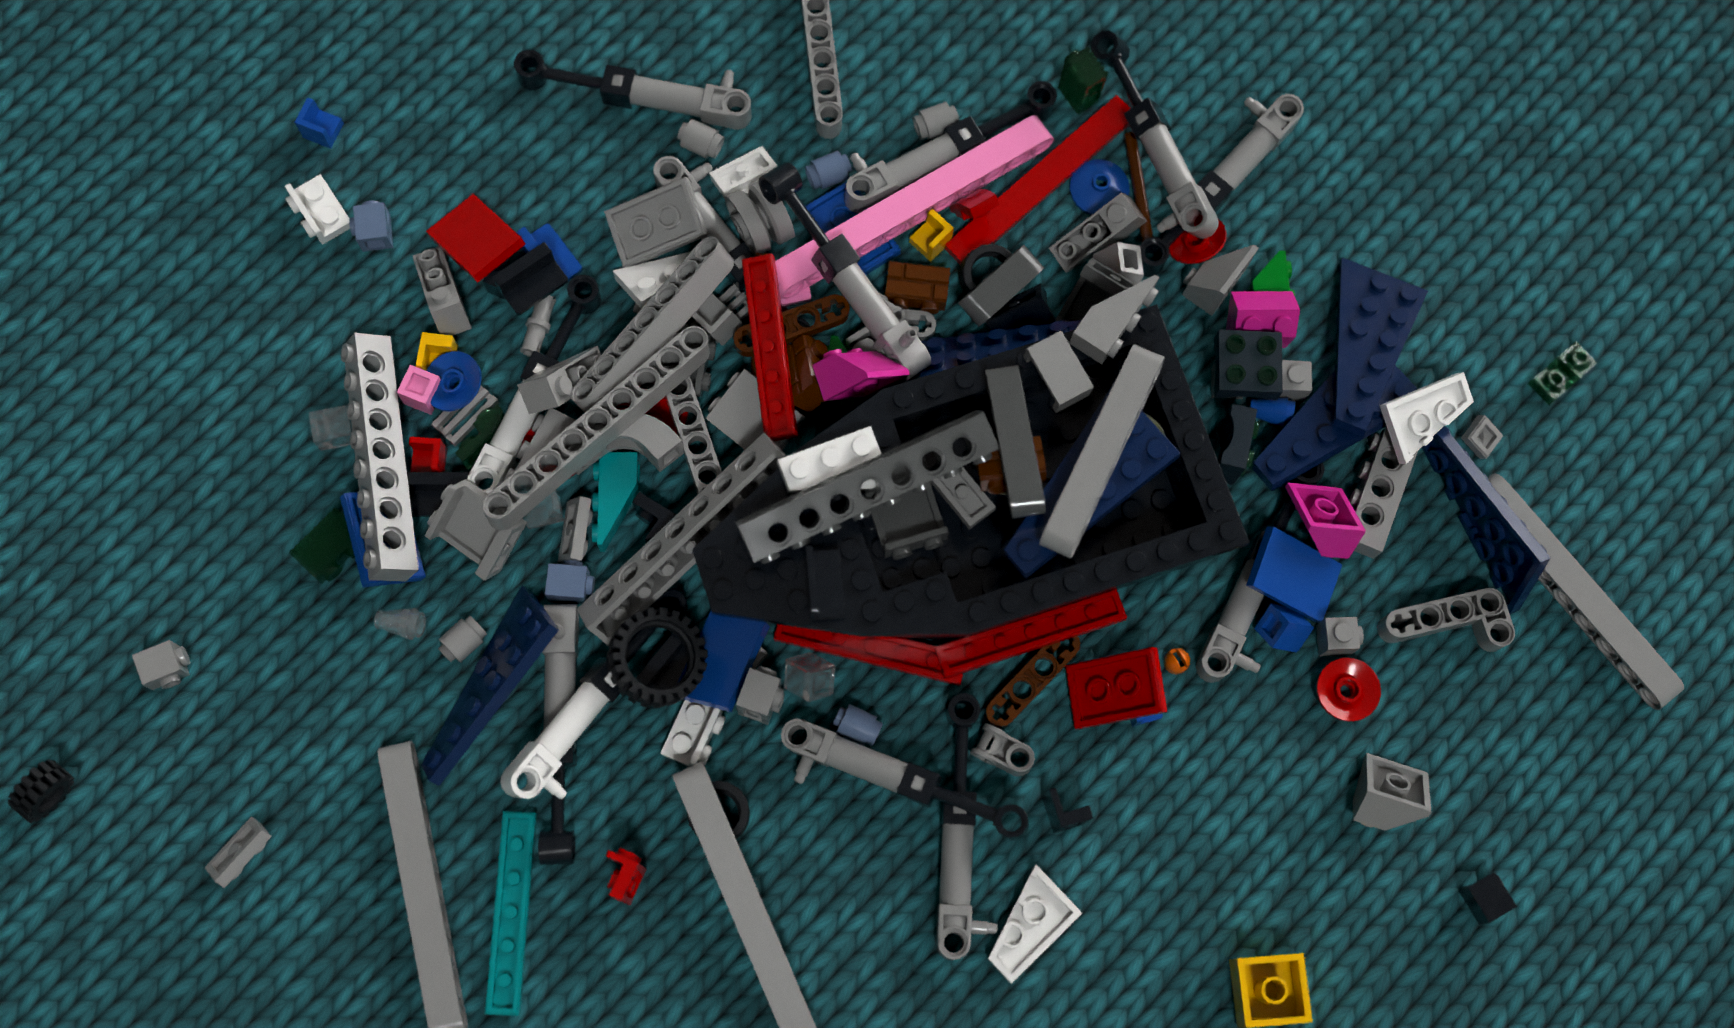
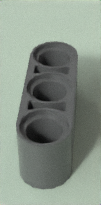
M1023 244L958 304L979 327L1034 279L1044 267Z

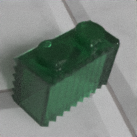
M1088 47L1081 51L1074 50L1065 57V64L1060 73L1061 78L1058 84V89L1077 114H1081L1099 103L1108 75V71H1104L1105 67L1101 66V62L1097 61L1098 57H1094V53L1090 52L1091 48Z
M337 508L328 513L289 552L321 584L326 580L332 581L342 571L341 565L349 557L355 558L345 516Z

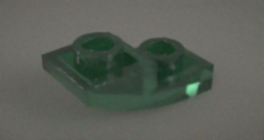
M1575 341L1528 384L1548 405H1551L1591 370L1597 362Z
M499 405L492 409L487 408L477 416V421L473 423V426L478 435L465 439L459 445V450L455 452L467 470L475 464L485 443L490 444L504 417V413Z

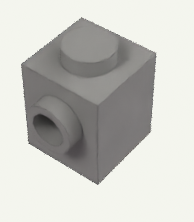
M1357 617L1325 618L1316 625L1319 656L1351 655L1359 650L1360 645L1363 644V629L1361 626H1358Z
M171 640L132 655L142 685L151 690L162 687V689L174 687L181 683V678L190 675L187 665L190 664V658L186 649Z

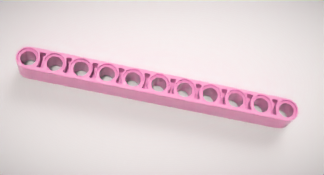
M1032 115L827 231L825 235L829 240H832L843 234L859 257H862L926 220L927 213L931 209L938 213L1041 154L1052 145L1054 138L1036 115ZM814 239L775 261L779 293L782 299L785 300L793 297L824 279L811 261L819 248Z

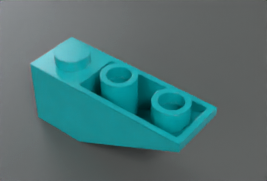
M609 452L593 465L594 481H599L598 493H593L592 498L593 512H598V523H592V542H597L600 552H605L633 500L640 491V458L638 452Z

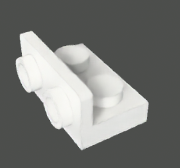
M763 146L709 172L713 184L724 198L738 190L745 192L749 196V185L778 166Z
M321 174L293 189L290 183L285 185L290 194L285 199L295 214L301 211L305 217V220L300 223L310 238L316 235L323 245L350 229L349 217Z
M684 700L660 754L688 767L703 762L705 765L713 748L708 745L713 733L719 735L726 720V717L722 716L723 710Z

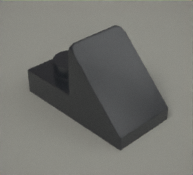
M641 492L637 494L632 502L635 511H637L635 515L648 525H651L653 522L655 523L645 538L646 543L676 516L675 513Z

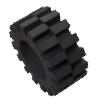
M51 759L46 760L45 763L42 761L38 764L37 768L33 767L30 769V773L20 779L21 783L16 784L13 788L15 791L9 795L10 799L7 801L9 806L29 823L38 822L42 817H47L49 811H54L57 808V804L65 800L66 797L64 796L70 793L72 790L70 787L74 785L73 780L75 778L56 761Z

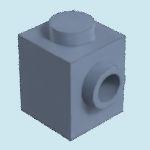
M366 201L362 205L353 206L354 217L349 218L351 234L356 236V241L361 250L365 252L393 248L391 218L385 203Z
M565 560L564 564L548 563L545 596L548 601L583 604L588 599V595L594 593L595 577L590 576L588 567L583 566L582 562Z

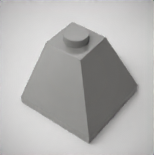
M1253 244L1205 261L1199 270L1193 268L1183 281L1187 287L1182 296L1212 316L1246 271L1259 248Z
M1366 753L1353 798V821L1359 822L1366 827H1375L1386 831L1429 817L1431 814L1428 772Z

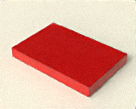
M474 194L426 231L429 237L477 283L525 245L522 237Z
M1156 647L1065 666L1075 729L1090 728L1168 712L1158 649Z

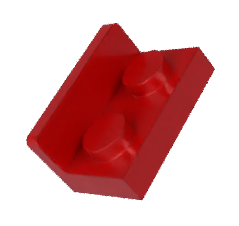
M619 848L617 853L608 850L606 857L622 865L621 870L616 869L610 878L608 888L612 890L609 896L631 906L647 869L640 864L641 858L627 850Z

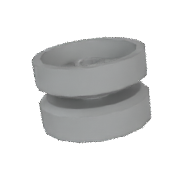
M759 180L749 185V196L745 192L738 190L725 197L729 215L737 232L755 256L756 253H766L771 250V239L781 245L795 237L792 221L783 202L781 201L776 205L768 202L760 190Z

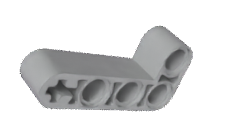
M1485 588L1397 609L1384 616L1377 626V632L1383 641L1398 643L1472 625L1478 645L1488 652H1495L1511 644L1515 637V629L1505 598L1501 592L1494 588ZM1481 598L1489 602L1491 606L1490 612L1481 606ZM1451 605L1457 607L1460 610V619L1455 618L1452 615L1450 610ZM1421 613H1425L1430 617L1431 626L1422 623L1420 619ZM1407 621V626L1400 630L1391 626V623L1398 625ZM1491 628L1499 632L1500 642L1492 638Z

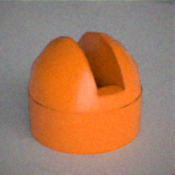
M1173 648L1164 656V667L1171 674H1182L1190 666V656L1184 649ZM1174 653L1178 654L1185 666H1180L1178 660L1173 655Z

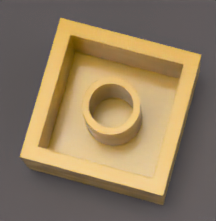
M1304 953L1229 960L1237 1028L1313 1022Z

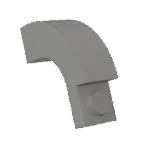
M644 414L580 468L576 474L579 475L605 454L618 449H630L641 453L661 472L684 454L683 441L664 422ZM599 423L594 425L592 429L596 431L602 430L606 425ZM573 444L569 451H577L582 445Z

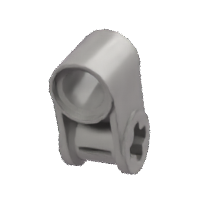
M986 723L983 725L984 733L976 748L971 749L970 754L1011 775L1024 776L1027 774L1035 760L1032 748L993 725ZM993 739L994 741L990 749L986 750L990 741ZM1015 752H1021L1026 755L1028 764L1024 767H1016L1012 764L1010 756Z

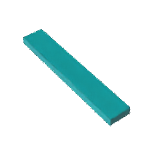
M503 811L485 1006L486 1015L520 1016L537 823V813Z

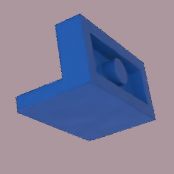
M550 224L543 225L531 234L525 226L516 232L525 242V245L522 247L525 254L545 242L552 251L555 262L567 276L568 281L583 271L580 263Z

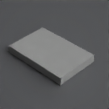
M687 177L678 179L604 211L623 268L644 263L708 236L695 194Z

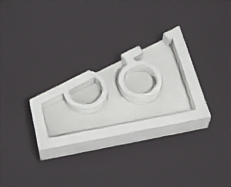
M690 252L613 270L614 278L642 309Z
M1464 372L1453 374L1379 405L1399 464H1407L1414 457L1413 454L1422 446L1428 445L1440 429L1449 425L1474 402Z
M869 426L778 459L777 464L788 493H798L880 455L881 451L872 428ZM867 480L861 486V491L876 489L874 480Z
M1034 865L987 958L1010 984L1082 914L1037 865Z

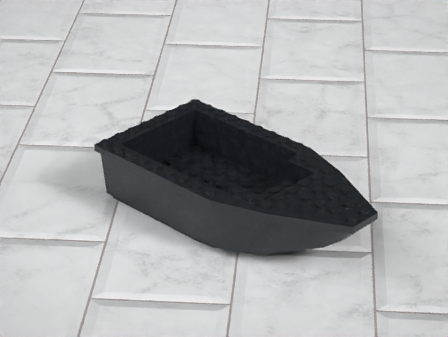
M1156 304L1138 311L1137 314L1142 316L1131 333L1125 330L1120 338L1124 341L1122 347L1114 358L1108 355L1103 364H1100L1069 344L1094 388L1089 396L1057 413L1052 408L1055 400L1033 361L1026 362L1023 357L1028 347L1040 342L1037 341L882 389L795 452L798 453L871 426L882 454L975 410L985 413L994 437H996L985 380V370L1018 365L1032 437L1041 436L1046 464V482L1042 483L1044 490L1116 381L1132 346L1135 344L1165 357L1160 373L1142 411L1159 423L1166 438L1180 452V457L1085 531L1072 558L1058 553L1029 577L1025 578L1004 554L1005 548L1026 518H1011L1007 495L990 494L988 491H983L996 508L969 530L932 485L931 487L944 526H947L949 531L947 540H944V544L932 550H925L924 547L911 550L912 554L898 560H894L893 556L884 558L871 515L858 521H853L852 518L840 523L841 528L828 535H823L822 532L809 537L811 542L801 548L793 550L791 546L779 551L780 556L771 562L762 564L761 561H757L754 563L735 521L796 494L788 493L779 468L699 542L692 551L713 615L856 636H892L945 640L954 637H968L1113 589L1130 586L1210 560L1217 555L1245 547L1250 542ZM1075 330L1063 333L1068 343ZM960 437L953 442L952 450L955 455L962 454L966 449V441L963 437ZM933 451L924 454L922 459L925 458L928 469H930L936 463V455ZM972 461L964 465L963 468L980 487L977 468ZM836 494L830 500L832 511H839L846 504L844 494ZM812 508L804 509L799 515L800 524H811L816 517L815 510ZM779 522L772 524L768 530L769 538H781L785 533V526ZM806 546H813V551L840 550L845 618L811 621Z

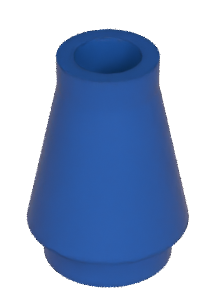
M1288 397L1278 398L1277 400L1251 399L1250 408L1257 409V419L1284 428V425H1287L1294 417L1296 401L1288 400Z

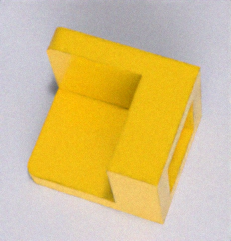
M931 209L927 213L926 222L909 238V243L931 262L944 250L945 244L952 239L954 227L934 209Z
M422 332L415 367L426 371L429 365L440 355L457 351L458 344L452 335Z

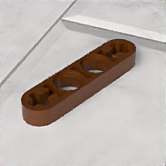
M834 294L782 312L783 324L786 328V344L793 342L801 335L811 336L845 323L850 313L848 301L842 295ZM832 304H836L837 308H842L841 315L836 316L834 312H827L831 311ZM819 308L822 309V314H825L824 322L820 321V313L817 310ZM804 313L811 314L815 318V323L811 327H802L797 321L799 316ZM747 324L736 330L733 340L737 353L745 357L754 356L753 346L747 347L745 343H742L744 335H748L752 339L750 324Z
M1079 637L1070 638L1072 641L1070 648L1073 651L1070 652L1066 649L1059 655L1057 659L1063 661L1061 664L1052 655L1059 648L1060 642L1042 647L990 701L985 710V718L988 724L999 729L1010 725L1076 656L1081 644ZM1044 659L1051 663L1053 669L1050 675L1040 676L1037 674L1035 663L1038 660ZM1017 682L1028 684L1031 689L1030 696L1026 699L1017 698L1013 693L1014 684ZM1007 694L1009 700L1019 706V708L1015 710L1014 706L1011 705L1005 713L1008 719L999 718L996 721L993 718L995 711L992 708L995 706L1000 709L1007 702V699L1002 696Z

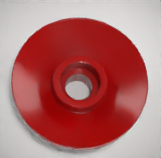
M1203 215L1196 218L1194 226H1198L1201 223ZM1218 219L1216 232L1206 239H1199L1184 231L1169 247V255L1174 260L1184 264H1196L1209 260L1219 253L1226 242L1227 232L1224 224Z
M1355 658L1336 659L1322 669L1317 679L1316 691L1321 706L1328 714L1338 720L1347 722L1362 720L1373 713L1379 704L1381 697L1380 681L1374 670L1361 660ZM1342 686L1350 689L1349 697L1341 694Z

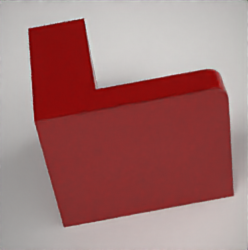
M409 437V444L413 449L410 472H445L448 449L440 438Z

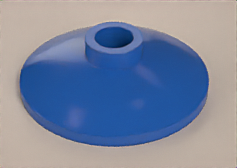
M1095 159L1087 161L1072 175L1069 189L1075 205L1083 212L1093 215L1121 192L1129 196L1130 187L1126 174L1119 166L1107 160ZM1096 181H1104L1106 186L1100 187L1096 184Z
M451 351L437 357L426 370L438 375L441 379L431 400L432 406L438 410L446 412L459 410L468 405L479 391L482 378L480 367L473 357L464 352ZM459 381L457 387L454 388L455 383Z

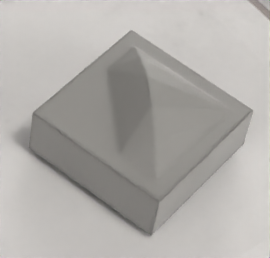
M1478 415L1461 439L1479 459H1487L1503 435L1485 415Z

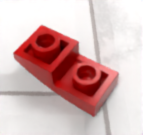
M978 189L949 207L951 212L966 220L983 217L1000 204L995 193L986 189Z

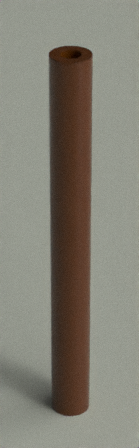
M1128 132L1124 137L1135 204L1147 220V222L1139 227L1143 242L1147 238H1152L1153 232L1138 142L1133 132Z

